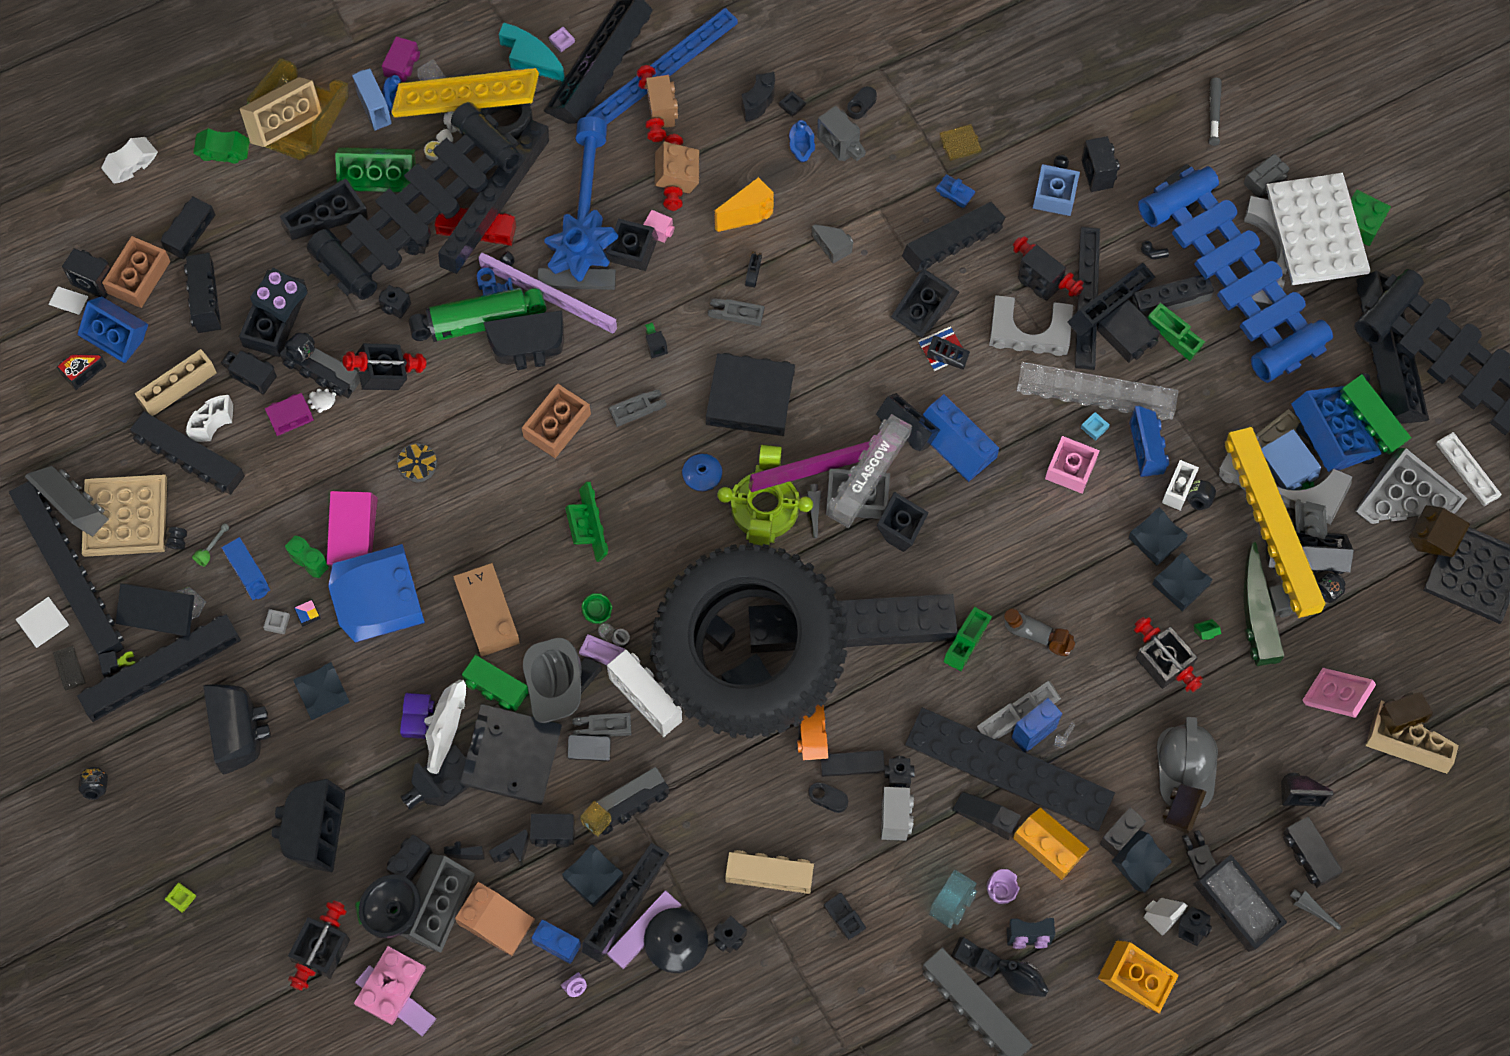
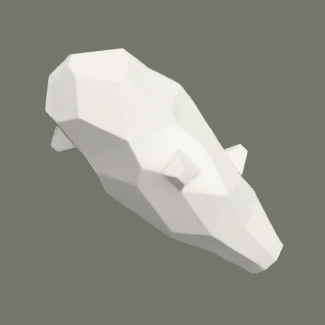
M458 680L444 689L436 705L434 715L424 720V723L429 726L425 735L429 750L427 770L433 774H438L456 733L461 710L465 707L466 684L464 680Z

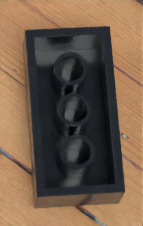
M267 270L264 278L267 276L270 270ZM289 276L306 287L303 279ZM304 298L294 307L285 323L268 311L252 304L239 335L243 347L280 357V353L284 349Z

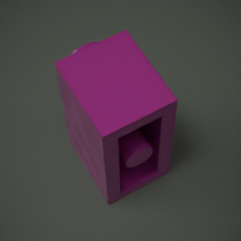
M396 36L382 64L384 77L389 78L392 75H397L400 78V82L405 83L407 77H410L412 74L414 63L420 57V51L416 42Z
M302 393L293 394L286 400L274 402L265 408L277 436L314 421Z

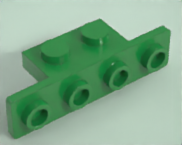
M585 482L579 490L582 504L568 505L565 510L573 544H592L596 562H600L608 554V545L605 543L604 529L599 519V508L595 502V491L592 488L591 482Z

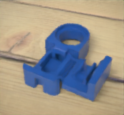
M482 268L477 273L479 290H483V295L506 291L508 287L509 290L513 289L511 278H508V282L504 285L500 283L496 285L494 272L490 268ZM489 274L491 279L485 282L481 280V276Z

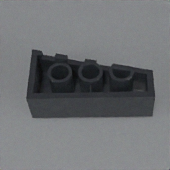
M345 178L282 214L280 221L291 240L315 234L323 229H331L348 224L359 214L364 218H368L365 205Z
M210 253L186 256L187 264H184L186 276H188L186 287L189 293L188 303L191 325L196 327L198 333L222 330L214 264Z

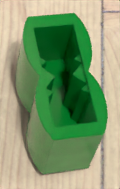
M294 536L285 545L291 560L297 565L303 566L311 576L320 578L329 568L324 555L319 550L310 547L305 539Z

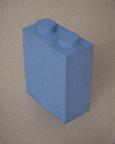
M371 69L361 70L352 75L357 95L374 131L392 124L387 103Z
M1294 429L1261 448L1272 476L1282 489L1298 491L1303 483L1307 481L1313 482L1319 477L1321 466Z

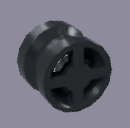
M179 527L167 528L166 534L168 538L165 540L164 545L171 549H184L186 544L184 538L187 537V531Z

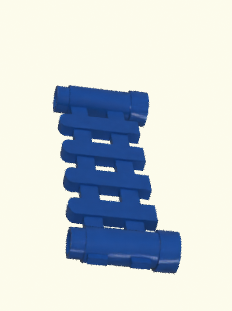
M1206 166L1201 170H1194L1193 167H1190L1180 173V180L1171 185L1167 181L1154 189L1155 193L1139 201L1140 214L1151 227H1156L1168 220L1171 215L1179 225L1172 232L1173 236L1183 249L1193 244L1202 256L1194 264L1202 276L1208 279L1215 274L1225 287L1219 291L1217 296L1229 311L1238 305L1247 320L1242 322L1240 328L1248 339L1252 342L1261 337L1268 346V348L1261 350L1251 357L1252 367L1261 380L1268 383L1282 375L1283 371L1290 374L1301 367L1299 361L1309 355L1315 359L1326 352L1325 344L1333 339L1331 328L1324 320H1318L1310 324L1305 321L1300 314L1306 304L1304 298L1297 292L1286 295L1277 283L1283 274L1281 267L1274 261L1263 264L1255 253V250L1260 245L1258 236L1250 230L1241 234L1232 222L1237 215L1235 205L1229 200L1218 203L1211 193V190L1219 185L1218 176L1211 167ZM1198 201L1205 212L1193 218L1186 207ZM1216 229L1227 240V243L1217 249L1206 236ZM1241 259L1250 273L1238 279L1229 266ZM1263 290L1273 304L1261 311L1252 296ZM1286 321L1294 333L1282 339L1275 330V327Z

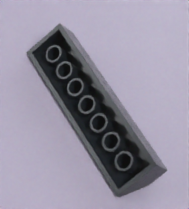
M616 0L544 109L545 113L568 124L577 123L579 119L586 117L585 114L594 105L595 98L604 90V85L613 76L614 69L622 62V57L632 46L631 43L639 36L641 28L650 19L653 9L644 0Z
M1376 270L1356 279L1358 285L1357 292L1361 298V310L1363 313L1368 311L1364 307L1374 296L1379 298L1386 290L1383 285L1389 279V276ZM1403 312L1401 314V317L1406 320L1405 314ZM1390 329V332L1381 343H1369L1373 350V362L1378 372L1377 380L1381 385V397L1400 424L1428 421L1430 419L1415 356L1410 359L1396 347L1402 338Z

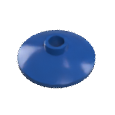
M697 454L685 462L682 470L683 479L690 488L696 491H708L719 484L722 478V467L713 456ZM699 468H705L706 470L704 472H700Z

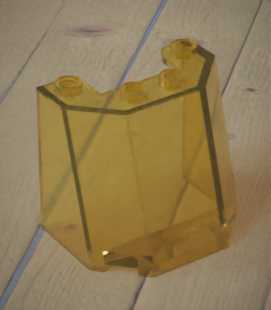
M280 58L249 95L247 104L298 78L297 68L294 63ZM333 80L330 83V90L314 85L322 110L318 117L267 145L266 148L298 160L304 159L309 154L317 153L348 99V83Z

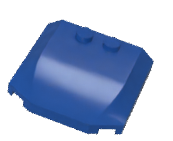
M403 544L333 563L328 587L339 626L355 643L425 623Z

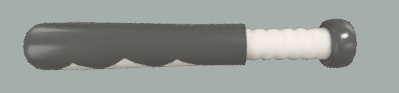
M1217 77L1210 80L1211 137L1208 143L1212 146L1219 145L1220 143L1218 125L1220 123L1222 81Z

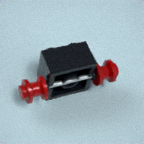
M1026 236L1016 239L1013 244V252H1021L1023 254L1018 279L1024 286L1030 287L1039 298L1048 301L1059 289L1062 290L1064 288L1069 290L1068 296L1070 297L1074 295L1077 297L1083 291V282L1081 280L1076 282L1073 279L1074 274L1071 272L1065 276L1066 267L1037 244H1028Z
M363 343L356 354L348 351L344 355L343 366L346 367L347 371H353L355 367L358 368L362 390H399L407 381L406 373H409L412 369L416 373H422L423 369L426 368V359L421 353H417L415 357H412L410 353H405L402 356L400 344Z
M1144 617L1140 618L1134 624L1136 626L1134 631L1136 633L1141 632L1144 635L1143 642L1149 643L1138 651L1136 659L1162 689L1175 679L1186 684V692L1190 690L1194 692L1200 688L1203 678L1201 676L1196 677L1192 673L1193 666L1198 658L1171 626L1157 636L1161 630L1159 627L1153 628L1151 626L1152 619L1150 617L1146 619Z
M337 901L327 902L326 907L329 910L326 915H321L319 918L324 924L310 917L307 918L288 955L290 960L296 963L295 968L297 969L295 976H289L288 980L291 982L290 986L299 991H302L303 988L308 989L307 980L309 976H315L316 973L331 979L350 942L347 934L332 928H339L340 923L338 919L340 915H346L347 913L344 910L345 906Z

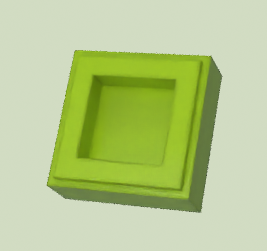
M178 882L165 900L183 913L195 899L196 895Z

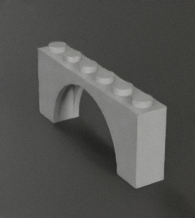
M1251 196L1247 205L1244 222L1257 226L1270 237L1276 249L1277 264L1285 275L1287 265L1270 201ZM1281 276L1277 283L1283 289L1285 280ZM1263 290L1252 296L1261 311L1273 304Z
M1229 452L1220 467L1219 477L1225 482L1235 483L1245 490L1240 485L1239 473L1232 465V456ZM1333 469L1331 474L1322 483L1310 489L1293 491L1277 488L1285 507L1295 509L1297 499H1300L1302 503L1308 501L1326 506L1327 524L1331 525L1351 486L1352 476Z

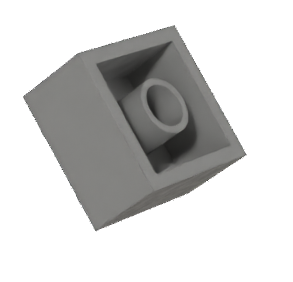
M884 787L881 840L906 841L908 834L912 833L913 816L909 814H912L914 795H910V788Z

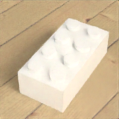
M625 650L607 665L609 679L653 727L665 737L682 722L681 705L676 707L673 704L675 699L671 698L664 691L663 688L665 686L653 679V673L647 667L644 669L639 664L640 660L634 653L630 654Z

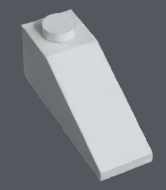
M1161 898L1157 903L1153 900L1145 908L1147 913L1144 918L1163 936L1177 922L1187 905L1183 902Z

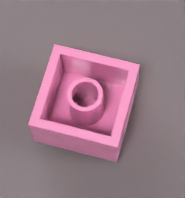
M1062 436L1045 479L1083 494L1100 450Z

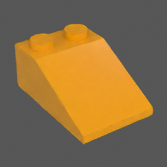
M758 177L715 210V230L717 232L768 219L773 213L774 192Z
M1116 941L1098 979L1121 994L1160 1013L1178 974L1131 942Z

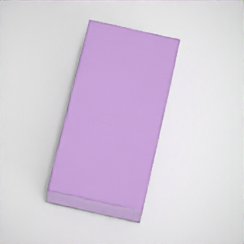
M587 634L579 654L608 665L625 649Z

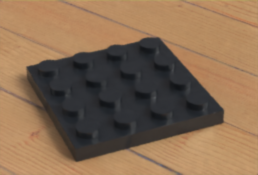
M1469 527L1454 557L1437 555L1423 591L1501 624L1510 603V544Z

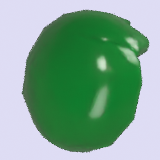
M592 593L583 600L581 613L588 622L601 624L611 617L612 604L605 595Z

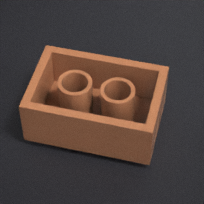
M131 236L102 284L109 295L142 308L171 261L166 250Z
M557 384L522 427L523 437L556 459L591 415L590 404Z

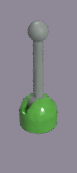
M222 524L221 530L206 549H199L195 552L192 559L203 567L208 564L210 560L209 551L222 534L229 530V525Z

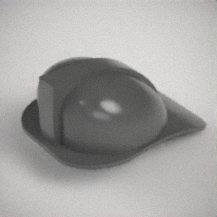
M554 638L532 645L524 656L523 671L530 694L534 718L538 722L546 723L570 716L577 710L581 701L582 667L575 647L563 638Z
M1186 717L1184 725L1168 728L1159 736L1157 754L1160 793L1165 803L1171 806L1173 800L1170 799L1173 788H1178L1180 784L1204 790L1206 795L1200 808L1202 809L1210 803L1214 795L1218 748L1211 734L1203 727L1197 726V718Z

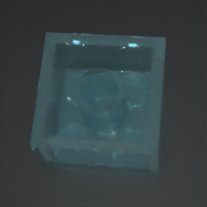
M954 870L933 902L929 915L950 929L954 923L958 925L966 911L964 907H970L975 899L977 883Z

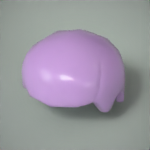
M999 869L990 876L987 882L988 895L998 904H1008L1013 901L1020 889L1017 884L1016 874L1009 869Z

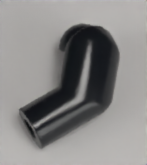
M1150 241L1142 243L1141 252L1150 259L1155 260L1169 257L1168 248L1156 250L1152 247Z

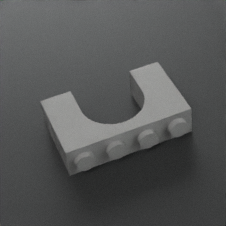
M995 296L989 346H994L998 349L1012 348L1016 351L1029 350L1035 353H1052L1056 356L1067 355L1071 334V326L1067 322L1072 318L1073 305L1054 303L1050 327L1041 334L1030 335L1020 331L1014 323L1015 298Z

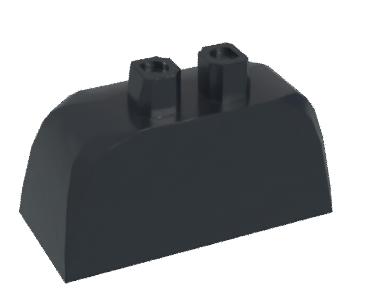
M562 310L484 322L487 339L496 361L506 365L515 364L517 370L526 369V362L534 361L535 367H543L546 365V359L559 355L563 350L564 321Z
M203 685L215 764L223 775L251 764L260 755L261 740L271 737L268 724L258 726V721L268 719L266 707H254L250 695L240 686Z
M328 779L307 782L298 785L290 792L284 806L276 807L275 817L278 820H282L281 826H274L271 835L280 841L281 851L286 858L308 868L333 872L345 801V790Z

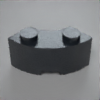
M774 72L756 75L754 87L749 92L741 94V106L745 122L760 117L765 113L769 105L772 104L775 95Z

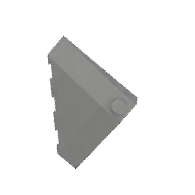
M1398 448L1386 463L1355 512L1370 524L1379 523V520L1387 519L1399 521L1407 520V517L1418 516L1419 518L1426 505L1442 507L1455 514L1467 497L1408 449Z

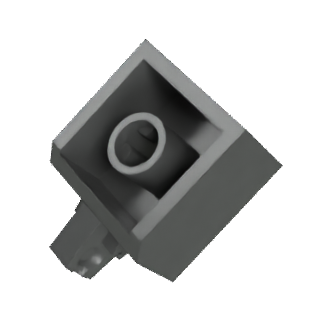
M835 106L818 118L817 138L837 160L845 161L852 157L858 161L865 156L866 151L859 142L860 129L857 124L852 123L848 119L847 114L843 110L840 111Z

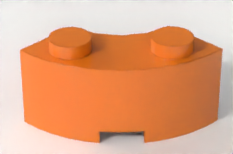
M817 705L815 707L816 712L810 718L805 715L803 717L804 720L799 725L801 740H797L798 753L802 752L803 760L828 758L824 705L822 707Z

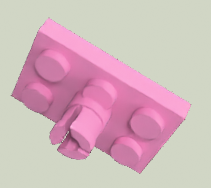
M1322 668L1302 701L1307 706L1356 718L1376 684L1372 679Z
M388 946L354 1004L393 1025L426 967Z

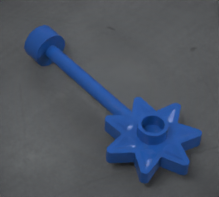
M592 116L583 117L577 122L576 141L584 146L577 220L571 215L566 214L563 217V232L546 237L544 240L546 245L555 251L548 263L550 270L557 274L570 269L571 274L578 282L583 280L591 265L606 267L610 264L603 249L618 238V234L612 227H602L603 217L597 210H593L590 213L595 152L597 147H601L606 143L607 123L598 117Z

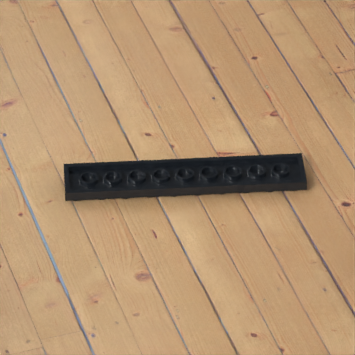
M923 707L905 744L908 748L1097 832L1102 825L1115 794L1111 790Z

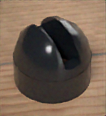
M1063 154L1056 156L1053 162V167L1067 169L1069 165L1067 156Z
M506 251L498 261L511 267L515 262V258L512 253Z

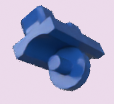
M947 174L936 187V191L941 196L951 199L961 208H965L975 194L973 189L962 184L961 179L958 178L956 180Z

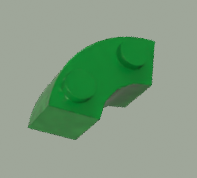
M207 128L196 134L193 154L200 156L204 161L214 160L238 163L241 160L247 159L250 139L237 131L219 132Z

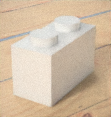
M1180 460L1162 503L1181 511L1199 467Z

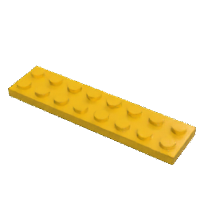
M536 68L399 83L391 113L395 118L451 112L467 102H472L478 109L532 103L539 72Z

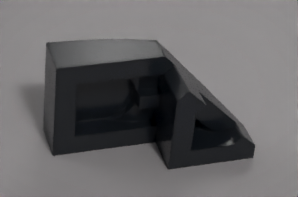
M457 841L454 843L455 846L444 847V854L453 858L463 860L485 859L482 846L462 848L461 842Z

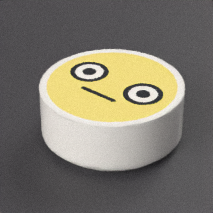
M431 141L426 144L424 151L429 160L436 161L438 159L433 149L440 142Z

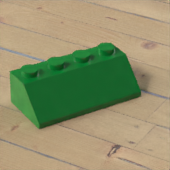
M339 148L335 153L337 183L346 178L354 191L385 192L390 188L393 192H401L410 184L404 175L416 165L415 149Z
M1362 374L1340 390L1342 401L1353 408L1354 416L1357 420L1363 421L1366 425L1365 430L1371 437L1374 436L1377 439V445L1382 452H1387L1389 455L1411 439L1407 431Z

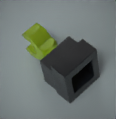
M115 651L98 655L104 678L112 677L113 673L121 670V666L126 667L136 664L135 661L127 662L128 658L134 657L133 652H127L119 659Z

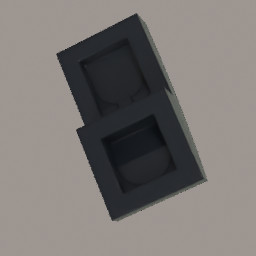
M842 892L823 904L828 914L848 940L866 929V926L856 911L851 908Z
M964 937L959 938L951 955L957 961L989 978H993L998 967L997 965L1001 958L989 950L978 947Z

